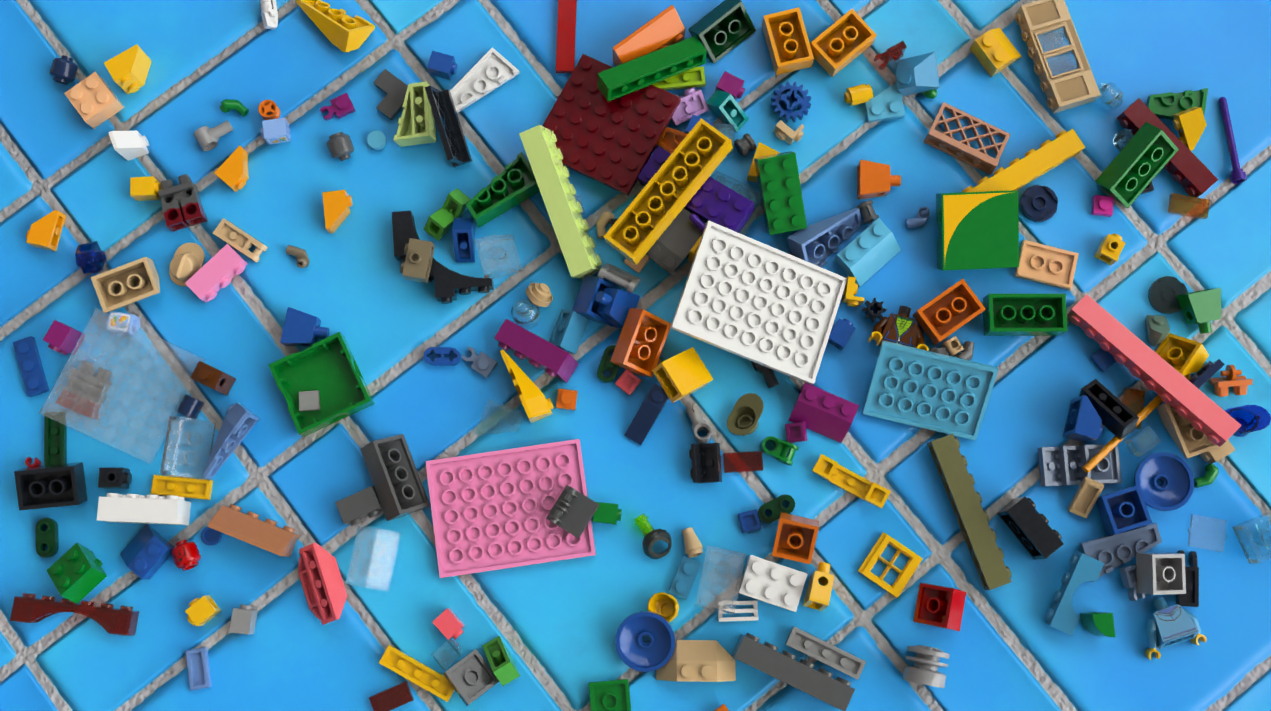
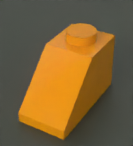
M240 145L214 172L216 176L235 192L242 189L249 179L248 153Z
M346 190L322 192L325 228L330 234L334 233L350 214V207L353 206L352 197L348 195Z
M54 210L31 224L26 234V243L36 248L56 251L66 215Z

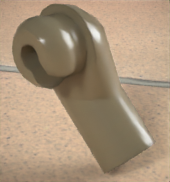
M291 245L287 246L286 254L296 257L299 268H305L309 265V258L304 249Z

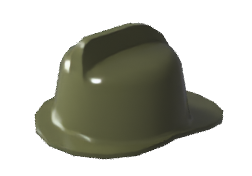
M748 393L738 399L727 420V428L731 433L745 436L757 429L758 420L764 408L761 397L754 393Z

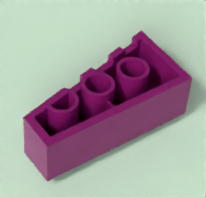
M505 319L494 337L499 342L498 346L503 350L508 351L510 349L514 352L513 355L519 359H527L532 366L538 369L540 367L548 375L557 377L566 383L578 366L577 361L568 352L508 319Z

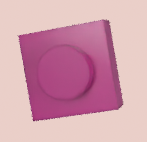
M1094 195L1092 197L1091 215L1111 217L1113 215L1114 197Z

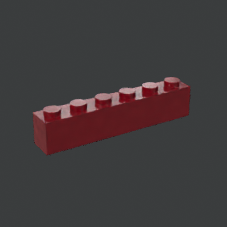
M1139 98L1116 118L1120 125L1132 134V137L1145 122L1163 130L1179 149L1163 169H1166L1172 175L1173 180L1184 187L1185 192L1189 196L1196 199L1218 180Z

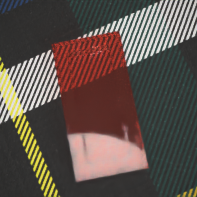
M762 451L723 453L724 473L763 471Z
M406 681L371 696L369 699L374 711H390L413 701L414 697Z

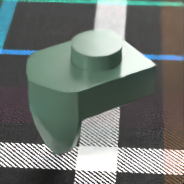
M1146 315L1144 321L1148 330V340L1152 346H1156L1166 339L1170 328L1165 316Z

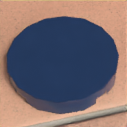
M1033 185L1027 188L1021 195L1019 201L1020 210L1028 220L1044 222L1056 213L1058 198L1049 187Z

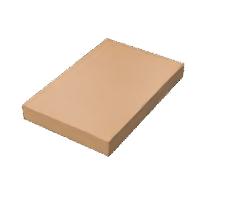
M1022 240L1019 251V267H1016L1014 277L1071 290L1079 253Z

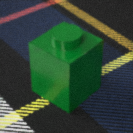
M596 502L599 504V507L593 515V522L616 525L617 521H621L622 509H618V504Z

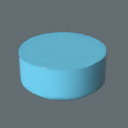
M376 130L369 133L367 143L373 150H381L386 146L387 139L383 132Z

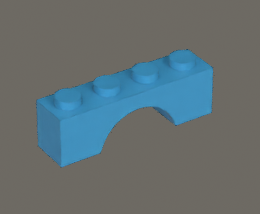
M1079 551L1071 556L1069 570L1063 574L1061 579V588L1055 592L1052 608H1049L1045 614L1046 624L1071 636L1080 619L1072 607L1073 592L1084 582L1097 581L1104 565L1103 562Z

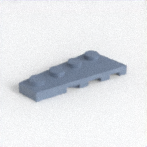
M1151 523L1119 534L1107 535L1079 544L1083 554L1104 563L1098 576L1100 577L1105 573L1108 574L1119 565L1129 562L1131 558L1136 556V553H1144L1162 543L1157 523Z

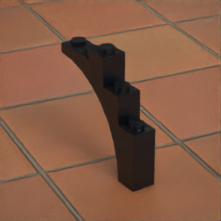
M411 211L392 212L394 256L401 263L405 262L406 255H404L406 243L409 244L410 238L419 239L414 215ZM433 258L428 283L434 280L435 298L441 304H450L452 300H457V293L468 295L471 294V291L489 293L490 290H494L492 278H475L461 275L449 270Z

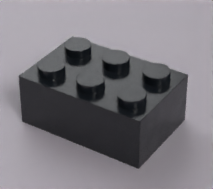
M83 462L25 467L14 471L19 510L79 505L87 501Z
M1024 496L1013 499L998 511L997 514L1033 559H1046L1064 544L1060 540L1062 539L1061 535L1055 529H1051L1048 525V519L1042 513H1038L1035 509V503L1030 498Z

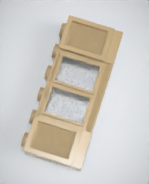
M1038 0L1021 5L1016 12L1015 20L1020 25L1022 39L1027 43L1028 55L1033 59L1034 71L1039 75L1041 89L1047 96V105L1053 114L1094 102L1101 94L1065 0Z

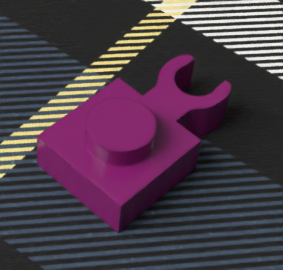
M347 93L330 100L331 106L320 108L321 113L329 112L328 115L324 116L326 121L336 114L340 119L356 111Z

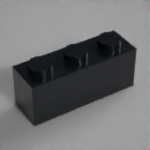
M1097 379L1081 388L1079 397L1085 395L1089 398L1102 419L1101 423L1119 440L1135 430L1139 417Z

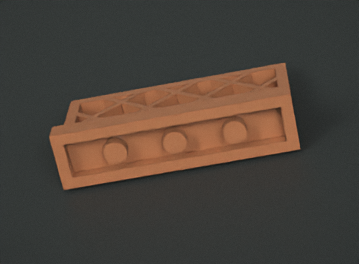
M943 102L923 143L991 175L999 163L1000 156L1011 134ZM943 110L951 112L953 117L945 119L942 113ZM964 118L968 120L969 126L962 127L959 119ZM955 121L958 129L950 131L947 123ZM943 124L946 132L941 133L935 130V127ZM976 128H984L986 134L979 135ZM972 129L975 137L967 139L964 131ZM960 132L963 140H955L952 134ZM999 135L1003 137V142L996 144L993 136ZM988 137L991 145L984 147L981 139ZM976 140L979 148H972L969 142ZM994 149L996 157L989 156L986 150Z

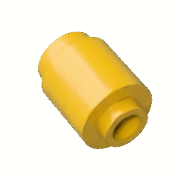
M860 84L847 88L846 93H844V99L850 106H855L873 99V91L870 84Z

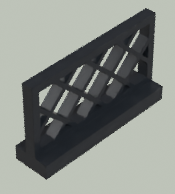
M432 86L425 87L448 161L452 162L453 167L472 162L450 90L440 91Z

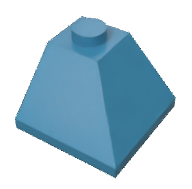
M935 52L898 60L896 68L897 90L903 96L940 88Z

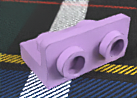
M692 87L685 90V94L679 96L681 102L671 118L675 126L691 119L692 114L698 116L709 111L701 89Z

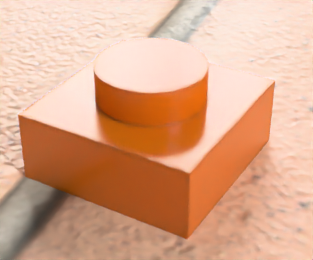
M558 389L556 408L575 411L578 391Z

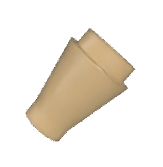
M693 527L682 530L685 554H688L689 558L703 554L702 549L704 547L695 534Z

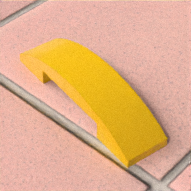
M823 454L820 455L812 470L830 483L881 509L891 493L890 490L875 482L872 483Z

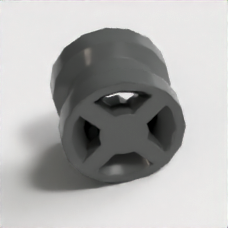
M748 133L744 134L743 138L734 141L737 151L743 157L750 150L754 151L757 148L754 140Z

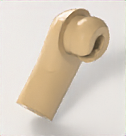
M603 212L596 221L598 238H604L603 236L606 234L605 226L611 223V219L615 218L612 212Z

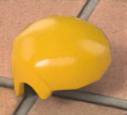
M660 592L654 594L649 599L647 610L662 616L668 622H672L678 616L679 604L673 595Z

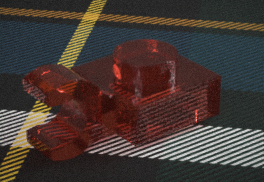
M904 41L890 47L886 52L875 56L874 61H883V64L879 66V70L884 69L889 61H897L904 56L903 53L907 48Z

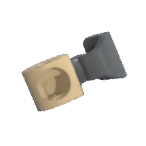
M955 336L942 343V348H933L929 351L954 356L964 350V348Z

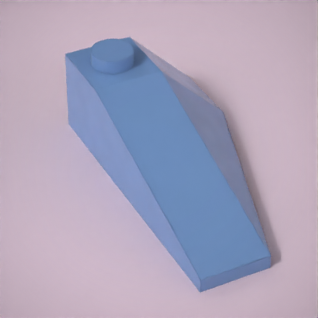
M854 208L807 226V228L800 229L787 237L791 254L822 268L827 263L826 259L832 253L835 254L839 250L838 246L844 240H848L862 225L859 208Z
M238 402L231 405L226 412L227 415L223 420L202 475L206 479L211 480L260 419Z

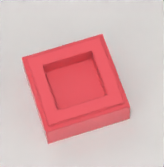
M626 369L615 382V385L630 396L642 380Z

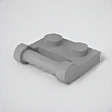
M609 263L600 269L597 276L626 288L630 293H633L641 282V278Z

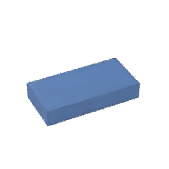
M207 647L185 651L190 691L212 687Z

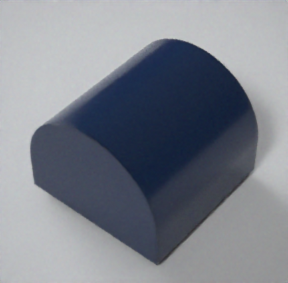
M185 394L176 412L196 420L204 402Z

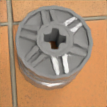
M923 645L907 646V651L916 652L915 657L906 656L907 660L914 662V666H904L902 680L945 688L947 675L938 672V667L945 668L948 667V664L940 663L939 660L940 657L949 659L950 654L938 648Z

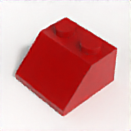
M920 583L913 622L960 631L966 592L954 588Z

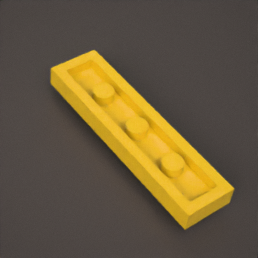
M388 645L379 661V664L446 702H449L455 691L444 675L391 645Z

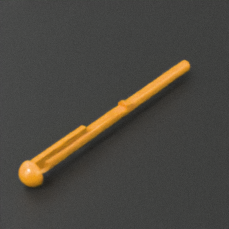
M1188 374L1184 377L1189 380L1191 375ZM1159 395L1137 414L1139 419L1136 426L1162 402ZM1114 436L1082 469L1089 473L1124 438L1119 440Z

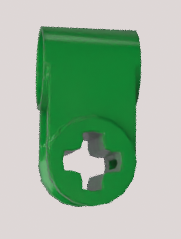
M772 436L763 439L760 443V450L763 454L790 466L793 464L792 459L795 452L799 449L798 446ZM766 441L773 442V451L766 449Z

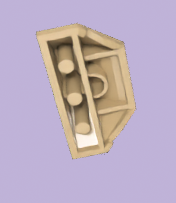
M676 640L672 657L663 667L656 670V680L681 682L736 681V660L716 640Z

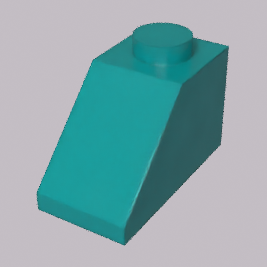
M717 89L706 102L712 113L735 132H738L749 119L730 93Z

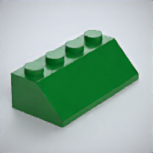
M1145 122L1095 182L1124 207L1129 208L1179 149L1162 129Z

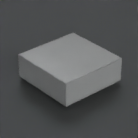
M318 390L299 392V411L320 410V394Z

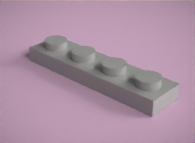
M794 626L785 645L857 680L866 661Z

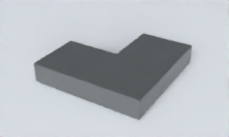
M384 69L374 81V85L387 95L376 108L390 120H393L402 109L408 85Z

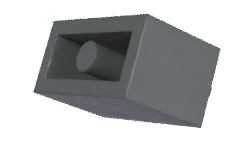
M373 486L335 502L344 524H351V526L361 523V519L366 516L372 518L379 515V510H382Z

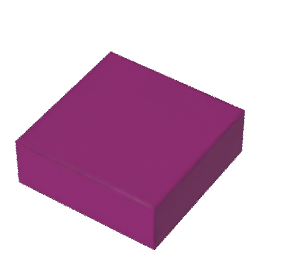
M805 422L785 424L787 442L807 441Z

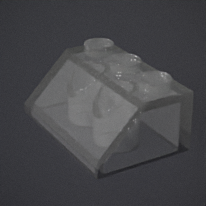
M170 416L160 474L207 480L202 475L212 451L216 423L181 416Z
M358 525L345 584L389 591L401 533Z

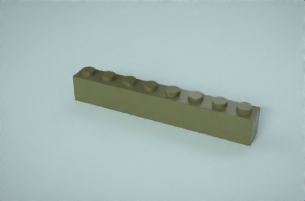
M953 434L927 443L984 590H992L1011 583V571L1003 562V551L997 546L995 531L990 529L988 524L989 516L982 509V498L979 492L975 491L973 486L975 481L972 474H969L967 471V460L964 455L961 456L959 440Z

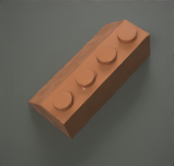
M230 504V506L223 505L207 526L285 557L291 556L299 534L294 533V528L286 525L281 528L276 526V521L268 518L265 521L259 519V514L248 511L247 514L241 512V507Z

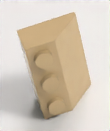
M143 257L91 277L104 313L160 293L159 275L153 260L148 257Z

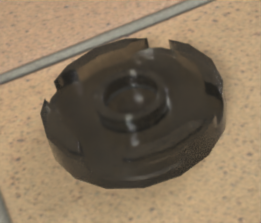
M1165 276L1151 284L1148 290V299L1156 311L1162 314H1173L1181 310L1177 295L1188 292L1186 286L1178 281L1177 278Z

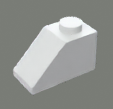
M138 131L108 132L114 150L127 161L149 153L147 148L149 142L146 136H142Z

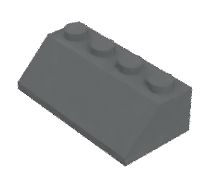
M404 434L372 441L360 449L387 521L404 517L430 506Z

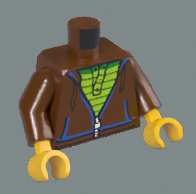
M900 306L898 315L891 313L888 317H883L874 325L872 334L868 339V342L872 339L877 342L876 346L881 345L882 340L922 350H929L925 345V339L921 327L917 325V320L909 318L911 308L907 306Z

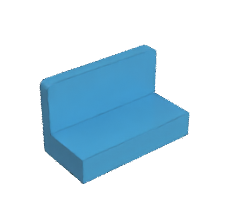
M561 309L549 342L572 354H576L589 319L575 311Z

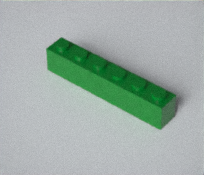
M696 36L684 39L673 45L597 73V87L607 101L614 100L705 64L707 50Z

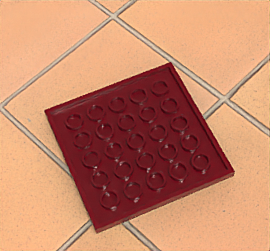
M583 54L542 126L554 132L557 138V142H555L556 147L561 150L563 155V166L629 196L638 180V175L648 162L680 104L681 98L654 85H649L614 100L607 101L597 87V73L613 67Z

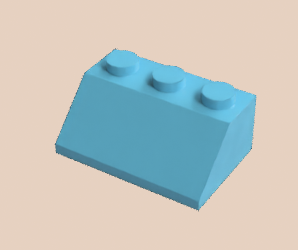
M878 218L838 253L834 261L848 276L856 277L855 283L858 284V287H861L897 255L901 249L892 231Z

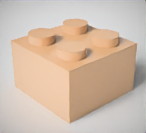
M96 72L64 93L83 120L93 129L124 108L104 79Z

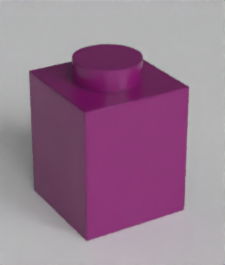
M724 71L716 86V90L730 93L735 100L737 98L741 99L745 92V88H743L745 81Z

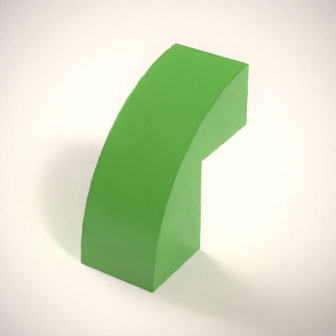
M456 188L448 194L443 207L429 216L423 230L437 241L440 240L453 227L454 218L462 216L467 208L466 204L471 199Z

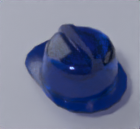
M1245 405L1225 410L1242 425L1233 434L1236 437H1244L1250 432L1265 429L1271 421L1268 411L1257 405Z

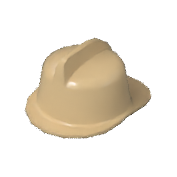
M185 243L176 250L169 266V275L175 284L187 286L185 282L202 267L205 254L200 245Z

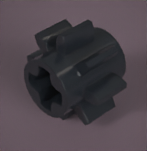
M876 298L871 303L866 301L865 305L867 308H862L861 310L866 314L864 319L870 318L872 323L875 322L876 318L881 320L883 318L881 313L887 310L882 307L883 301L879 303L876 301ZM872 307H874V310H877L875 314H873V310H870Z

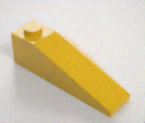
M296 0V3L328 40L342 52L359 49L375 29V25L357 15L353 18L346 15V11L343 9L330 8V4L324 1Z
M501 350L500 353L530 422L534 423L552 415L551 409L554 407L550 397L546 399L540 389L504 350Z

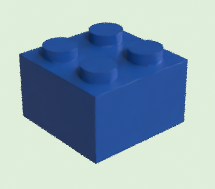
M1139 485L1099 496L1095 502L1107 535L1119 534L1152 523Z

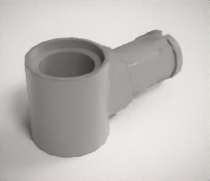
M228 120L214 128L201 127L193 135L203 151H210L218 145L219 138L233 131V128Z
M697 405L692 406L693 409L691 407L687 408L686 412L691 420V427L696 442L699 444L709 443L712 437L711 428L702 419ZM704 430L708 433V435L705 437L698 436V432Z

